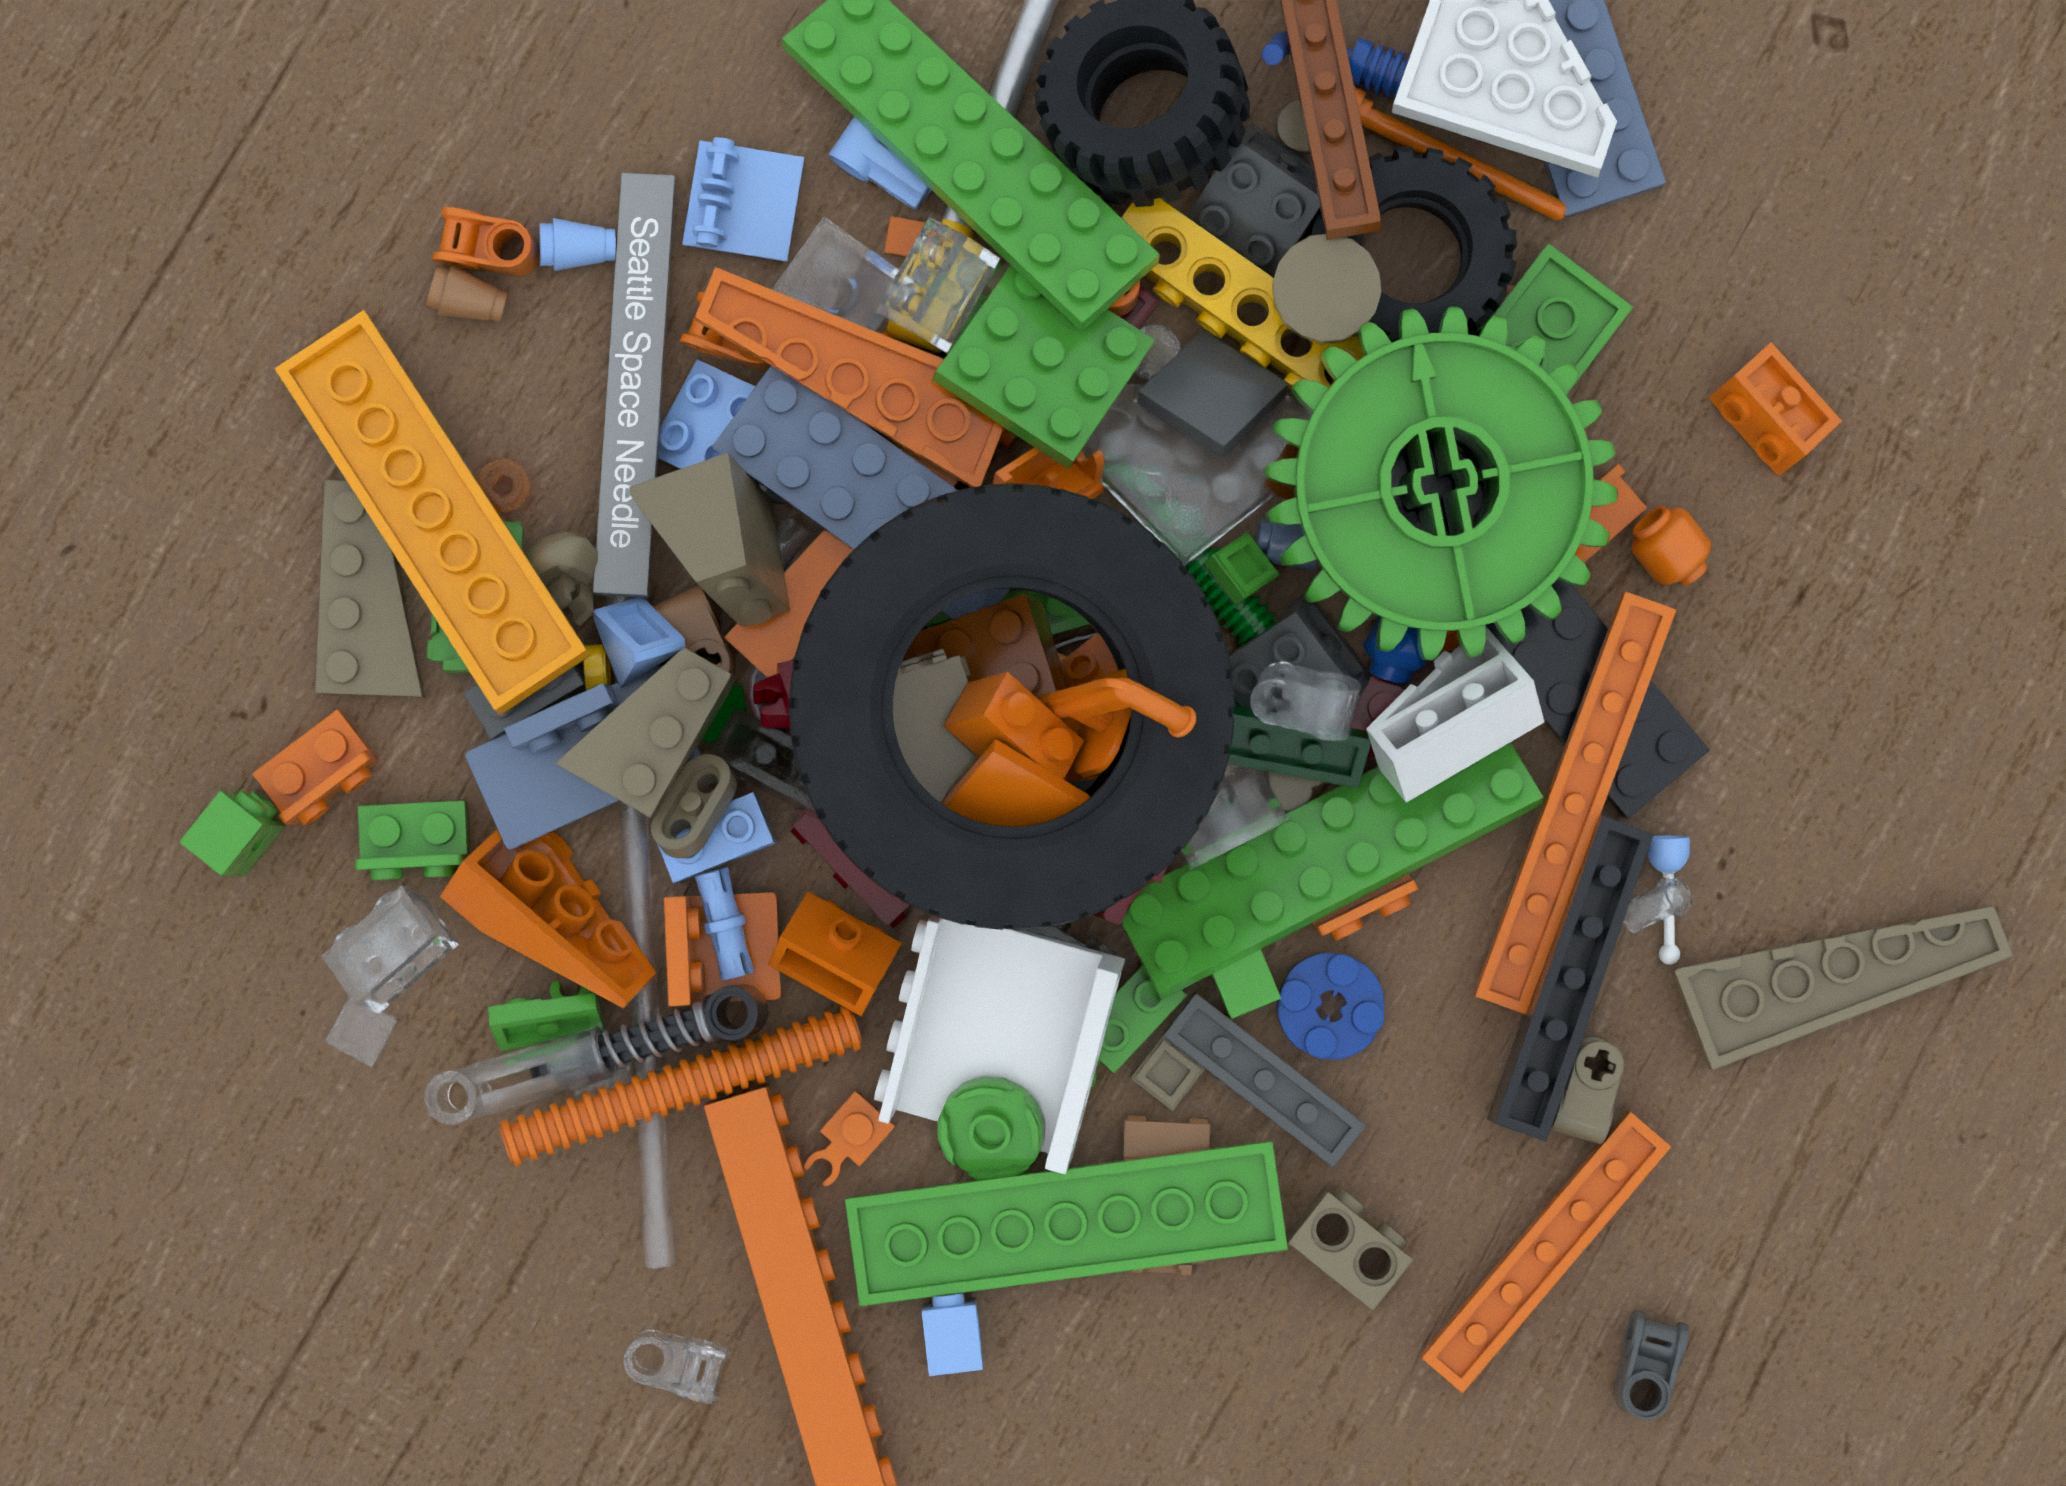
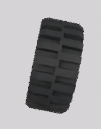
M1100 0L1090 5L1091 12L1081 19L1076 15L1064 26L1067 33L1062 39L1056 36L1046 50L1050 62L1041 63L1036 78L1040 87L1035 93L1036 110L1041 117L1040 124L1058 159L1096 195L1102 193L1106 202L1117 205H1124L1128 198L1133 200L1136 207L1153 206L1154 199L1164 197L1167 203L1183 198L1181 191L1191 186L1196 191L1210 182L1207 175L1212 170L1216 169L1221 172L1231 161L1232 157L1228 149L1230 146L1234 148L1240 146L1246 132L1242 122H1245L1250 114V101L1246 94L1249 89L1225 29L1220 28L1216 17L1206 8H1196L1193 0H1117L1105 4L1104 0ZM1152 70L1173 71L1187 77L1185 89L1179 100L1166 114L1157 120L1132 128H1118L1099 122L1100 113L1105 101L1125 80Z
M1412 147L1395 148L1393 154L1383 157L1381 153L1368 157L1380 215L1388 210L1402 207L1427 211L1437 216L1451 229L1461 251L1460 268L1455 281L1447 291L1437 298L1424 303H1407L1393 299L1383 292L1381 293L1376 313L1370 322L1381 328L1391 343L1400 340L1398 325L1401 312L1411 308L1417 310L1423 317L1430 334L1439 332L1441 318L1448 307H1460L1467 319L1468 335H1474L1478 330H1481L1486 321L1500 307L1508 293L1506 291L1508 284L1514 277L1517 262L1513 260V251L1517 247L1516 230L1509 229L1507 220L1511 216V212L1506 201L1498 202L1492 194L1496 186L1486 175L1479 180L1469 172L1473 164L1460 157L1457 158L1455 163L1443 159V150L1427 148L1424 154L1413 153ZM1321 208L1312 227L1311 236L1326 234ZM1364 234L1348 236L1347 238L1353 239L1361 246Z

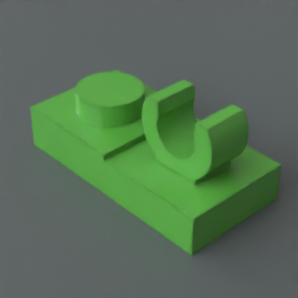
M559 980L552 981L550 986L552 999L542 1000L540 998L530 1000L527 998H516L502 1005L488 1007L489 1026L500 1051L591 1037L596 1032L603 1035L604 1030H606L605 1017L596 994L581 986L577 995L565 997Z

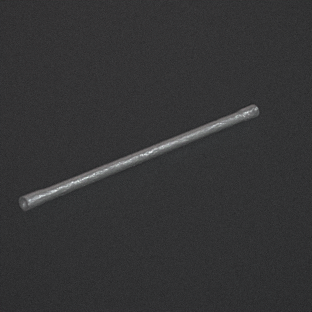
M605 596V604L609 606L636 597ZM612 668V678L614 685L618 683V681ZM620 801L627 931L656 971L648 817ZM657 973L631 1000L633 1026L639 1025L640 1019L644 1020L645 1023L656 1020V1016L659 1013ZM653 1054L649 1055L644 1063L635 1060V1074L638 1075L639 1079L647 1077V1071L652 1069L656 1074L662 1072V1057H657ZM660 1113L652 1115V1121L646 1123L643 1118L638 1120L644 1211L641 1221L644 1268L676 1266L674 1219L670 1211L665 1117H661Z

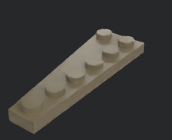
M1985 906L1672 969L1671 972L1708 1069L1714 1070L2011 958L2013 954L1995 907Z

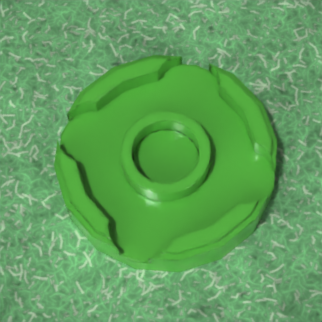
M980 1077L962 1083L948 1096L938 1118V1141L946 1159L954 1167L958 1165L961 1169L967 1171V1176L976 1180L1023 1174L1036 1160L1045 1140V1119L1038 1102L1022 1086L1005 1078Z

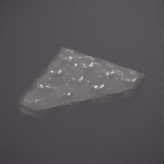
M1126 384L1082 450L1087 459L1094 452L1102 451L1104 469L1101 483L1147 530L1153 533L1161 543H1164L1182 561V565L1185 566L1275 495L1264 487L1266 478L1263 477V468L1277 461L1287 443L1271 432L1273 424L1280 419L1289 418L1308 421L1312 414L1296 397L1285 396L1243 439L1221 458L1137 403L1138 391L1144 385Z

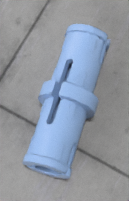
M720 868L695 875L707 922L703 923L705 934H710L718 960L721 980L732 979L755 972L742 926L747 923L744 913L739 914L732 889L729 868Z

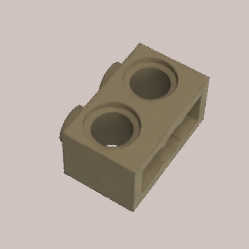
M1323 1188L1286 1235L1287 1242L1374 1311L1413 1261L1403 1251L1409 1241L1384 1221L1378 1229L1369 1224L1361 1217L1367 1208L1341 1188L1334 1196L1326 1188ZM1326 1214H1339L1345 1222L1342 1236L1331 1242L1318 1238L1316 1232L1318 1221ZM1372 1247L1383 1249L1387 1255L1385 1268L1375 1275L1362 1273L1359 1268L1361 1254Z

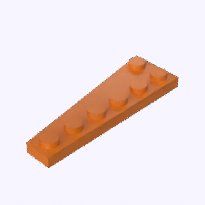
M714 268L695 316L697 322L969 487L981 486L1004 427L932 380L944 359L720 268Z

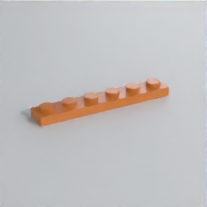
M1627 1110L1608 1132L1605 1141L1596 1146L1419 1356L1463 1394L1670 1150L1671 1146L1632 1112Z

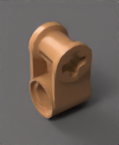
M699 585L652 606L685 638L686 649L699 656L704 652H708L715 658L721 656L722 662L717 664V666L734 675L736 666L734 656L720 629L721 624L707 593Z

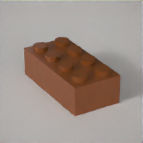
M1026 593L920 631L912 641L902 660L905 661L943 649L947 659L957 655L960 657L965 656L971 675L966 676L968 682L1008 671L1039 700L1042 695L1069 688L1043 605Z

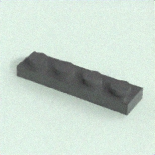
M1194 993L1163 1033V1036L1333 1168L1367 1126L1197 993Z

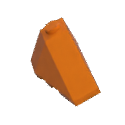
M497 829L462 861L440 897L480 932L624 1009L657 972L622 922L611 919L597 899L601 894L600 890L592 879L585 881L571 862L570 858L574 853L561 836L553 831L515 849H507Z

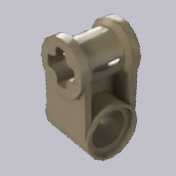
M1596 1036L1582 1038L1550 1131L1596 1144H1602L1605 1141L1612 1122L1614 1101L1624 1070L1622 1054L1614 1045ZM1599 1051V1056L1606 1059V1065L1604 1069L1595 1068L1592 1073V1070L1584 1065V1061L1587 1056L1596 1057Z

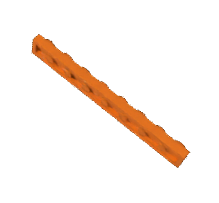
M1622 590L1473 992L1475 997L1523 1014L1527 1013L1676 609Z

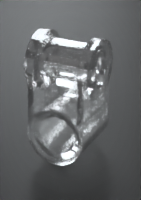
M1275 662L1262 670L1257 685H1255L1250 696V706L1254 715L1260 721L1269 725L1306 732L1320 739L1342 741L1350 737L1361 685L1356 679L1342 673L1314 670L1288 662ZM1273 687L1283 689L1282 698L1284 699L1274 697L1275 690ZM1273 708L1277 709L1275 713L1271 712Z
M646 1329L638 1332L631 1339L624 1354V1367L630 1378L640 1384L670 1391L693 1401L717 1404L720 1394L716 1391L721 1369L724 1360L730 1359L732 1350L724 1345L703 1339L686 1338L657 1329ZM653 1344L663 1352L664 1363L659 1368L653 1370L645 1369L637 1363L635 1350L641 1345ZM702 1360H705L704 1374L702 1380L698 1381L699 1368Z

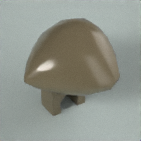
M558 531L536 541L526 554L527 558L561 610L569 607L573 613V622L581 626L594 614L593 602L604 598V596L593 593L594 572L598 562L597 550L583 534Z

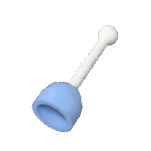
M1653 836L1647 852L1651 865L1663 873L1664 945L1659 950V958L1667 965L1675 964L1680 958V950L1675 945L1674 873L1679 871L1689 858L1690 836Z

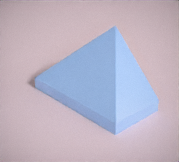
M636 597L594 610L593 620L620 688L672 657L681 649L686 648L685 638L644 598Z

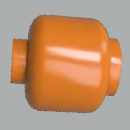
M1665 505L1659 506L1644 515L1634 526L1632 533L1635 537L1631 544L1632 554L1659 585H1671L1680 582L1681 585L1686 586L1696 581L1706 571L1708 565L1705 563V560L1710 554L1712 542L1684 508L1668 509Z

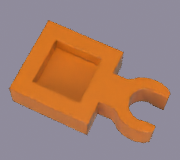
M855 1090L820 1130L831 1143L826 1148L813 1152L806 1160L804 1168L808 1170L817 1159L828 1160L832 1165V1173L822 1184L829 1186L839 1176L842 1162L847 1156L860 1167L896 1125L891 1120L889 1124L878 1121L880 1110Z

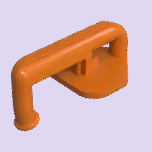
M1126 669L1112 672L1103 679L1042 695L1040 701L1084 740L1073 761L1074 772L1083 777L1099 774L1112 763L1124 738L1131 717V709L1168 728V732L1176 738L1189 734L1197 718L1196 712L1192 707L1181 706L1128 678Z

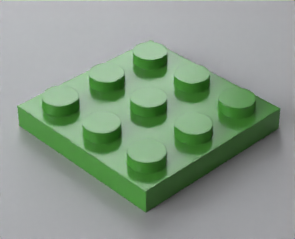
M1010 265L938 367L932 380L1069 470L1151 349L1155 340L1109 309L1081 332Z

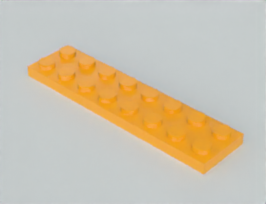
M362 310L274 368L487 700L499 715L508 711L591 655L365 310Z

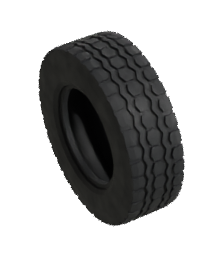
M1031 484L984 485L946 493L902 512L872 532L843 560L821 590L800 636L793 661L789 693L791 742L801 781L820 822L849 860L868 876L870 880L892 896L894 895L896 898L901 899L902 902L925 913L962 925L966 924L978 928L997 930L1038 929L1050 925L1053 927L1077 921L1082 917L1094 915L1114 906L1116 902L1123 898H1128L1146 886L1148 881L1154 876L1157 877L1176 859V855L1180 850L1187 846L1200 828L1199 824L1202 822L1203 817L1207 816L1218 794L1216 791L1219 783L1223 781L1230 757L1228 753L1230 745H1232L1235 717H1233V707L1235 706L1234 680L1231 678L1230 668L1232 666L1226 642L1222 638L1221 627L1211 604L1208 605L1204 592L1190 571L1188 572L1182 565V561L1164 543H1161L1153 533L1134 519L1131 520L1123 515L1122 512L1081 494L1064 489L1060 490L1049 486ZM996 589H1019L1049 596L1075 610L1103 638L1112 653L1118 671L1126 669L1128 678L1169 698L1181 706L1192 707L1196 712L1197 718L1189 734L1176 738L1168 732V728L1131 709V717L1120 749L1109 767L1085 791V793L1090 795L1088 800L1070 812L1050 821L1027 826H997L974 821L947 808L936 800L913 775L903 757L895 733L893 720L894 687L899 667L912 641L921 629L940 611L971 594Z

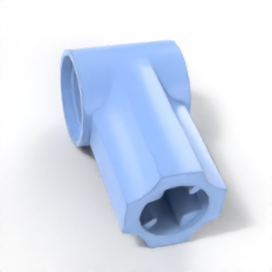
M853 117L828 154V157L835 164L853 177L865 183L870 180L889 195L915 211L925 202L932 191L855 117Z

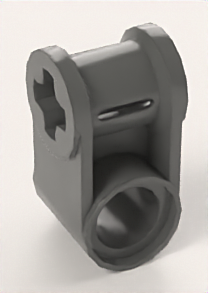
M1634 1310L1625 1330L1622 1356L1613 1387L1615 1401L1622 1410L1642 1420L1658 1418L1667 1410L1677 1372L1683 1361L1688 1343V1324L1678 1322L1675 1326L1647 1319L1642 1311ZM1646 1337L1664 1340L1665 1343L1661 1345L1647 1341ZM1649 1379L1654 1388L1653 1397L1647 1405L1635 1407L1630 1399V1390L1638 1380Z

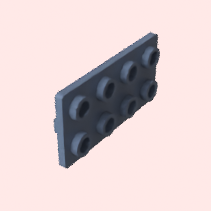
M657 665L620 688L619 683L612 686L605 683L597 685L505 727L506 734L466 752L467 762L507 849L520 847L620 801L555 763L653 676L661 666ZM699 747L697 748L692 759L694 757L702 755Z

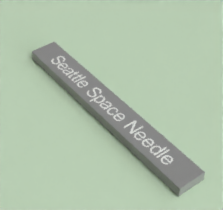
M622 173L596 542L598 562L595 567L593 593L599 596L649 598L654 526L630 496L629 487L657 477L676 195L675 175Z

